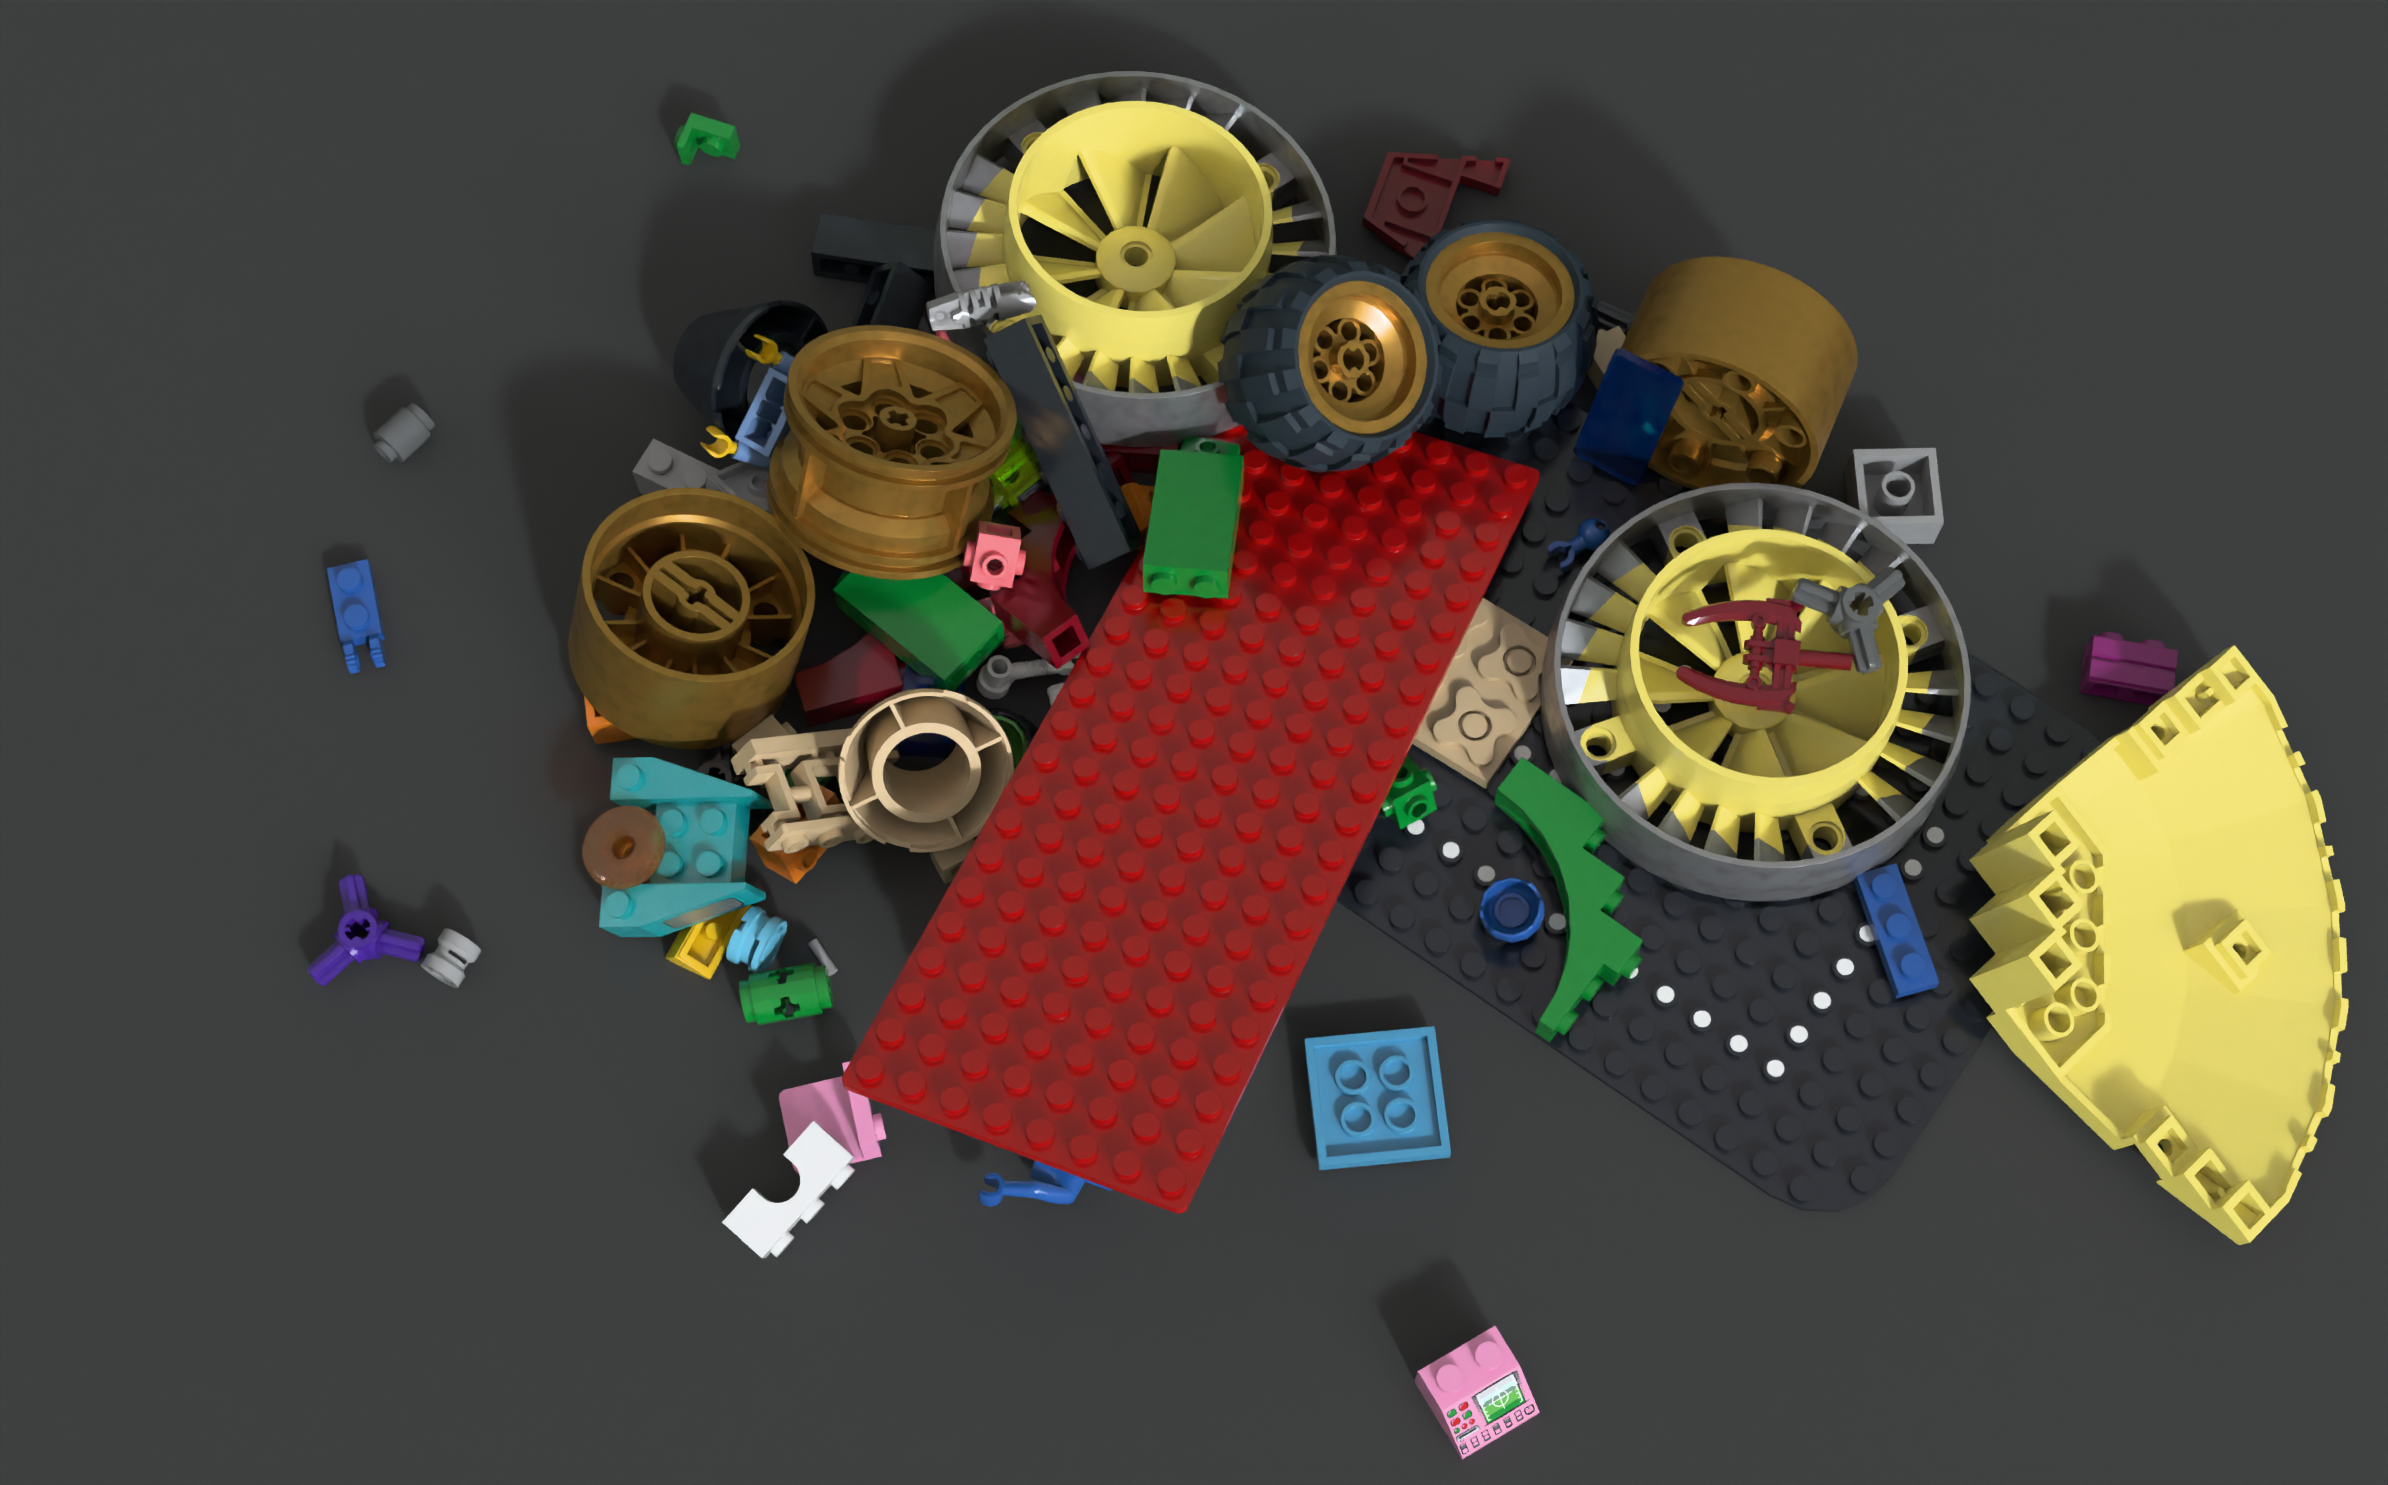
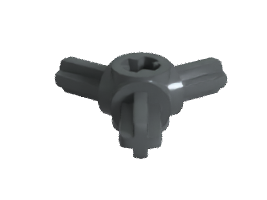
M1892 567L1885 568L1867 584L1857 583L1850 588L1841 585L1837 590L1800 578L1793 588L1792 600L1795 603L1826 614V622L1830 623L1832 629L1841 638L1848 639L1856 671L1867 674L1879 670L1882 665L1873 633L1879 628L1877 617L1884 611L1883 604L1904 587L1905 581L1902 577V572Z

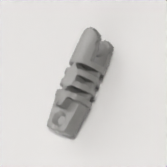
M1020 280L1003 284L995 283L988 287L981 286L978 289L972 288L964 292L957 291L927 302L926 309L932 330L940 331L966 329L973 325L980 326L983 323L989 324L993 323V321H1003L1006 318L1020 316L1021 314L1030 313L1032 310L1034 311L1037 302L1034 295L1031 294L1028 283L1026 284L1025 281L1022 282Z

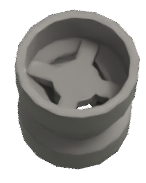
M445 928L437 939L439 946L434 953L427 954L421 963V967L443 983L458 988L465 978V968L469 963H474L482 951L463 935Z

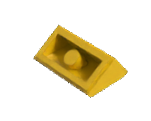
M751 905L681 929L665 958L706 979H711L727 950L734 930L739 929L743 922L741 918L750 909Z

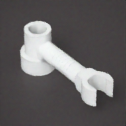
M1079 653V654H1078L1077 656H1075L1074 658H1079V656L1081 655V653ZM996 655L991 657L988 663L981 668L976 685L978 691L984 697L1000 699L1007 694L1011 683L1016 679L1057 673L1069 675L1074 664L1070 660L1059 669H1056L1044 659L1011 663L1008 658Z

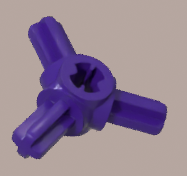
M346 875L339 880L344 914L339 917L338 931L333 935L336 942L308 966L307 972L319 985L326 986L354 960L360 964L364 960L380 959L385 954L418 962L424 955L426 940L423 937L391 930L390 923L380 920L378 911L370 908L364 877L362 875ZM362 931L368 935L363 940L357 936Z

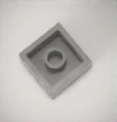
M1936 448L1853 449L1844 470L1848 505L1860 510L1885 526L1905 544H1934L1944 524Z

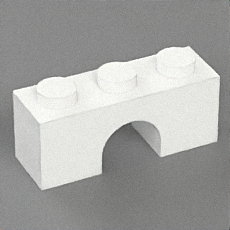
M815 1121L806 1128L783 1154L799 1171L800 1186L797 1193L788 1201L774 1203L764 1197L757 1189L752 1188L722 1222L761 1258H766L770 1252L775 1257H778L794 1239V1236L789 1231L797 1222L802 1219L807 1224L824 1206L825 1203L819 1199L831 1185L838 1190L855 1171L849 1165L855 1157Z

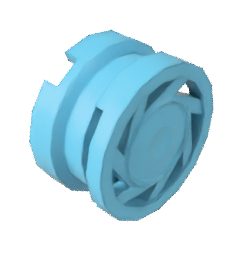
M752 906L741 918L744 923L739 930H734L727 947L726 957L735 964L743 962L748 965L749 971L759 973L764 972L777 955L786 935L787 922L777 916L770 918L764 909Z

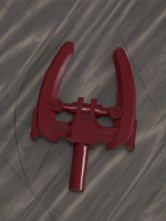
M1766 598V601H1724L1688 611L1682 615L1681 621L1687 627L1712 622L1751 621L1753 635L1750 636V640L1744 641V650L1749 651V654H1744L1742 664L1748 665L1747 669L1750 670L1746 684L1712 677L1686 666H1681L1677 669L1676 677L1695 690L1716 699L1757 707L1756 710L1792 714L1795 705L1790 702V697L1796 692L1797 682L1791 683L1793 673L1797 674L1798 666L1851 671L1853 654L1800 649L1801 641L1795 639V632L1801 633L1802 622L1798 618L1797 612L1802 610L1803 605L1795 603L1793 600ZM1766 624L1776 625V636L1771 641H1765L1763 636ZM1762 667H1767L1772 672L1771 685H1761L1762 681L1759 677V672L1762 671Z

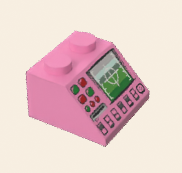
M1496 1326L1419 1370L1414 1381L1462 1460L1539 1414L1538 1407L1522 1369Z

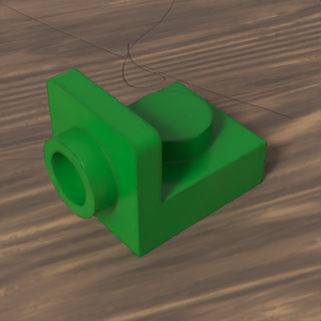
M695 113L690 114L685 126L681 125L674 141L681 164L690 166L698 148L714 157L723 155L735 159L740 148L735 126Z

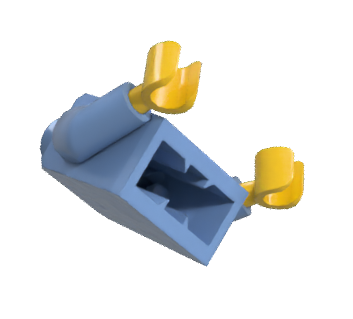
M755 334L754 337L762 341V350L758 354L748 349H745L748 357L763 364L773 363L772 368H769L735 436L736 440L731 441L723 431L715 426H709L706 430L718 439L711 445L703 442L700 444L715 458H721L730 453L733 459L758 467H769L774 449L791 430L784 413L783 401L788 372L794 357L785 351L779 353L778 346L773 340Z

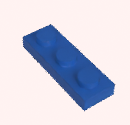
M1897 863L1869 870L1856 876L1853 882L1895 998L1936 988L1940 982Z

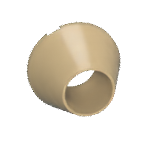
M909 689L901 691L869 709L849 732L843 744L838 765V779L842 799L847 811L857 825L869 836L883 844L888 842L896 846L909 848V852L917 853L937 852L954 848L979 835L1014 773L1010 743L996 718L985 707L971 698L942 689ZM937 733L957 742L947 759L927 770L907 771L897 768L886 761L887 756L898 743L916 734Z

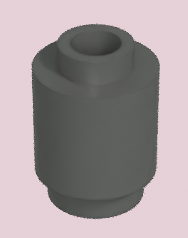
M411 403L407 408H399L373 433L377 441L373 446L386 461L391 463L395 459L403 463L431 437L430 431L435 427V424L419 406Z

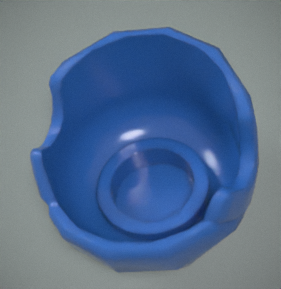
M1515 877L1494 881L1482 894L1479 916L1484 928L1497 939L1510 943L1526 940L1539 930L1544 919L1545 906L1543 898L1536 887L1527 880Z

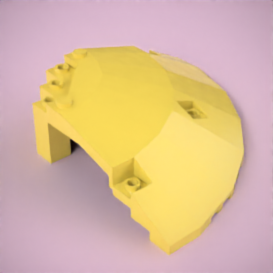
M2233 645L2223 650L2148 708L2149 710L2131 727L2109 737L2011 817L1986 840L1988 844L1969 860L1995 893V896L1969 919L1995 952V955L1969 980L1993 1011L1986 1018L2012 1052L2113 1150L2135 1144L2160 1176L2156 1181L2157 1184L2236 1244L2243 1245L2250 1243L2290 1201L2302 1175L2298 1171L2305 1154L2314 1149L2318 1140L2314 1137V1134L2321 1119L2328 1117L2332 1110L2335 1085L2330 1084L2333 1064L2340 1062L2341 1053L2335 1050L2338 1032L2345 1030L2349 1001L2342 998L2341 974L2347 972L2346 938L2340 937L2339 913L2345 911V901L2340 879L2333 880L2328 857L2334 855L2332 846H2325L2320 825L2326 822L2322 799L2318 790L2310 791L2299 766L2304 765L2305 762L2300 751L2293 753L2282 730L2288 727L2274 695L2237 647ZM2158 1143L2162 1145L2164 1153L2158 1146Z

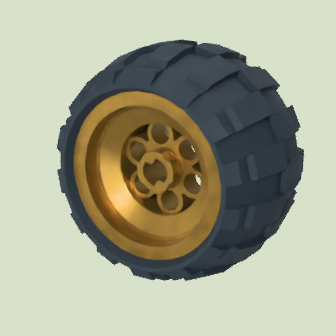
M1482 218L1461 222V227L1453 230L1443 229L1431 237L1428 243L1422 246L1420 252L1416 253L1413 261H1409L1402 273L1400 283L1418 292L1427 304L1425 312L1431 324H1436L1441 341V345H1438V359L1443 369L1441 386L1437 387L1436 391L1433 392L1431 401L1434 407L1429 416H1434L1445 423L1444 427L1462 434L1465 431L1483 434L1484 438L1505 437V433L1518 430L1526 433L1542 426V422L1547 421L1550 415H1557L1583 384L1586 372L1592 365L1597 346L1599 318L1595 291L1592 290V283L1588 280L1584 264L1576 253L1572 250H1566L1558 243L1559 238L1542 228L1535 229L1522 224V221L1506 218L1496 221H1484Z
M1319 255L1283 265L1273 274L1261 279L1241 298V301L1237 304L1238 312L1230 317L1229 322H1226L1220 340L1224 345L1223 359L1217 362L1219 383H1224L1228 402L1225 403V406L1233 422L1244 426L1248 431L1246 439L1260 451L1269 456L1276 457L1278 460L1285 461L1286 465L1314 472L1346 471L1357 469L1365 464L1376 463L1403 446L1405 441L1411 438V434L1425 423L1434 407L1431 401L1433 392L1436 391L1437 387L1441 386L1443 366L1439 364L1438 345H1441L1436 324H1431L1425 312L1427 304L1415 289L1403 286L1400 283V275L1375 262L1357 261L1356 257L1345 255ZM1318 337L1321 338V347L1317 344Z

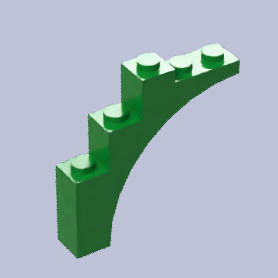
M1522 757L1498 787L1494 804L1519 824L1540 850L1555 879L1564 909L1566 949L1563 973L1557 991L1540 1018L1535 1031L1536 1034L1550 1043L1557 1032L1564 1036L1579 1016L1573 1010L1582 998L1590 1002L1602 986L1603 980L1614 986L1621 975L1627 979L1630 978L1643 959L1638 955L1643 940L1609 917L1625 896L1620 892L1625 877L1592 855L1606 836V832L1600 829L1603 819L1587 801Z

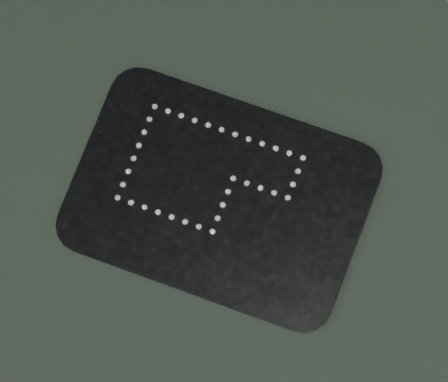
M1568 402L1557 415H1550L1547 421L1542 422V426L1526 433H1522L1519 430L1505 433V437L1484 438L1483 434L1468 431L1462 434L1444 427L1445 423L1434 416H1429L1425 423L1415 431L1539 471V482L1483 598L1547 637L1549 636L1557 610L1570 585L1596 551L1585 549L1575 556L1573 567L1569 571L1561 573L1560 563L1568 558V552H1558L1552 557H1548V546L1555 541L1568 542L1577 536L1579 526L1584 520L1589 518H1599L1604 521L1611 535L1632 517L1649 507L1678 494L1693 490L1666 478L1648 467L1622 444L1609 426L1571 402ZM1726 518L1698 521L1707 539L1729 532ZM1762 524V529H1770ZM1599 526L1598 529L1602 530L1605 527ZM1650 536L1629 547L1656 576L1664 568ZM1681 546V547H1676L1675 549H1676L1679 553H1682L1683 551L1687 550L1688 548ZM1599 573L1592 577L1621 596H1628V594ZM1727 582L1710 584L1702 589L1708 605L1731 601ZM1894 607L1897 616L1904 614ZM1802 610L1800 612H1797L1798 617L1801 614ZM1571 611L1568 616L1570 619L1588 625L1593 622V620ZM1649 618L1645 622L1639 638L1640 652L1677 667L1686 666L1714 677L1715 670ZM1735 621L1717 622L1732 656L1741 653ZM1904 636L1906 645H1914L1910 638ZM1941 654L1908 665V673L1946 670ZM1968 654L1971 675L1970 709L1964 743L1955 772L1943 796L1922 828L1905 847L1878 867L1881 868L1897 863L1940 982L1936 988L1895 998L1853 881L1837 889L1820 894L1783 901L1726 899L1681 887L1648 872L1625 857L1603 839L1592 855L1625 877L1620 892L1625 896L1609 917L1643 940L1638 955L1643 959L1629 979L1621 975L1614 986L1603 980L1602 986L1590 1002L1582 998L1573 1010L1579 1016L1564 1036L1557 1032L1549 1043L1536 1034L1535 1031L1539 1020L1554 997L1563 973L1566 949L1564 909L1555 879L1540 850L1520 825L1497 807L1494 801L1498 787L1522 757L1562 784L1546 746L1540 711L1486 789L1412 744L1407 755L1420 770L1426 768L1436 783L1437 790L1433 792L1437 810L1401 830L1389 816L1383 818L1378 813L1336 901L1768 1196L1802 1211L1838 1212L1869 1200L1894 1175L1992 1027V1024L1986 1017L1993 1010L1969 978L1995 955V952L1969 919L1992 899L1995 893L1969 860L1988 844L1986 840L2011 817L2102 743L2080 724ZM1574 660L1571 666L1614 669L1613 665L1586 661L1578 662ZM1905 692L1902 710L1953 717L1952 697L1950 695ZM1611 701L1566 705L1574 731L1613 718ZM1708 702L1653 704L1667 726L1709 712ZM1895 726L1888 742L1942 764L1946 760L1951 743L1899 726ZM1726 735L1710 761L1721 766L1733 739L1731 735ZM1590 745L1587 747L1588 751L1595 756L1607 754L1601 746ZM1881 756L1872 770L1873 773L1916 804L1931 788ZM1632 765L1600 776L1617 796L1640 778ZM1862 786L1846 802L1835 809L1853 847L1875 837L1896 823ZM1663 800L1647 821L1658 828L1672 806ZM1699 821L1689 845L1704 850L1712 825ZM1788 830L1780 831L1785 861L1801 860ZM1739 831L1737 859L1754 861L1755 833ZM1813 839L1814 844L1819 849L1825 851L1832 850L1831 845L1825 839ZM1508 877L1520 878L1521 880L1531 882L1542 896L1545 906L1544 919L1539 930L1528 939L1513 943L1493 937L1484 928L1479 916V906L1483 892L1494 881Z

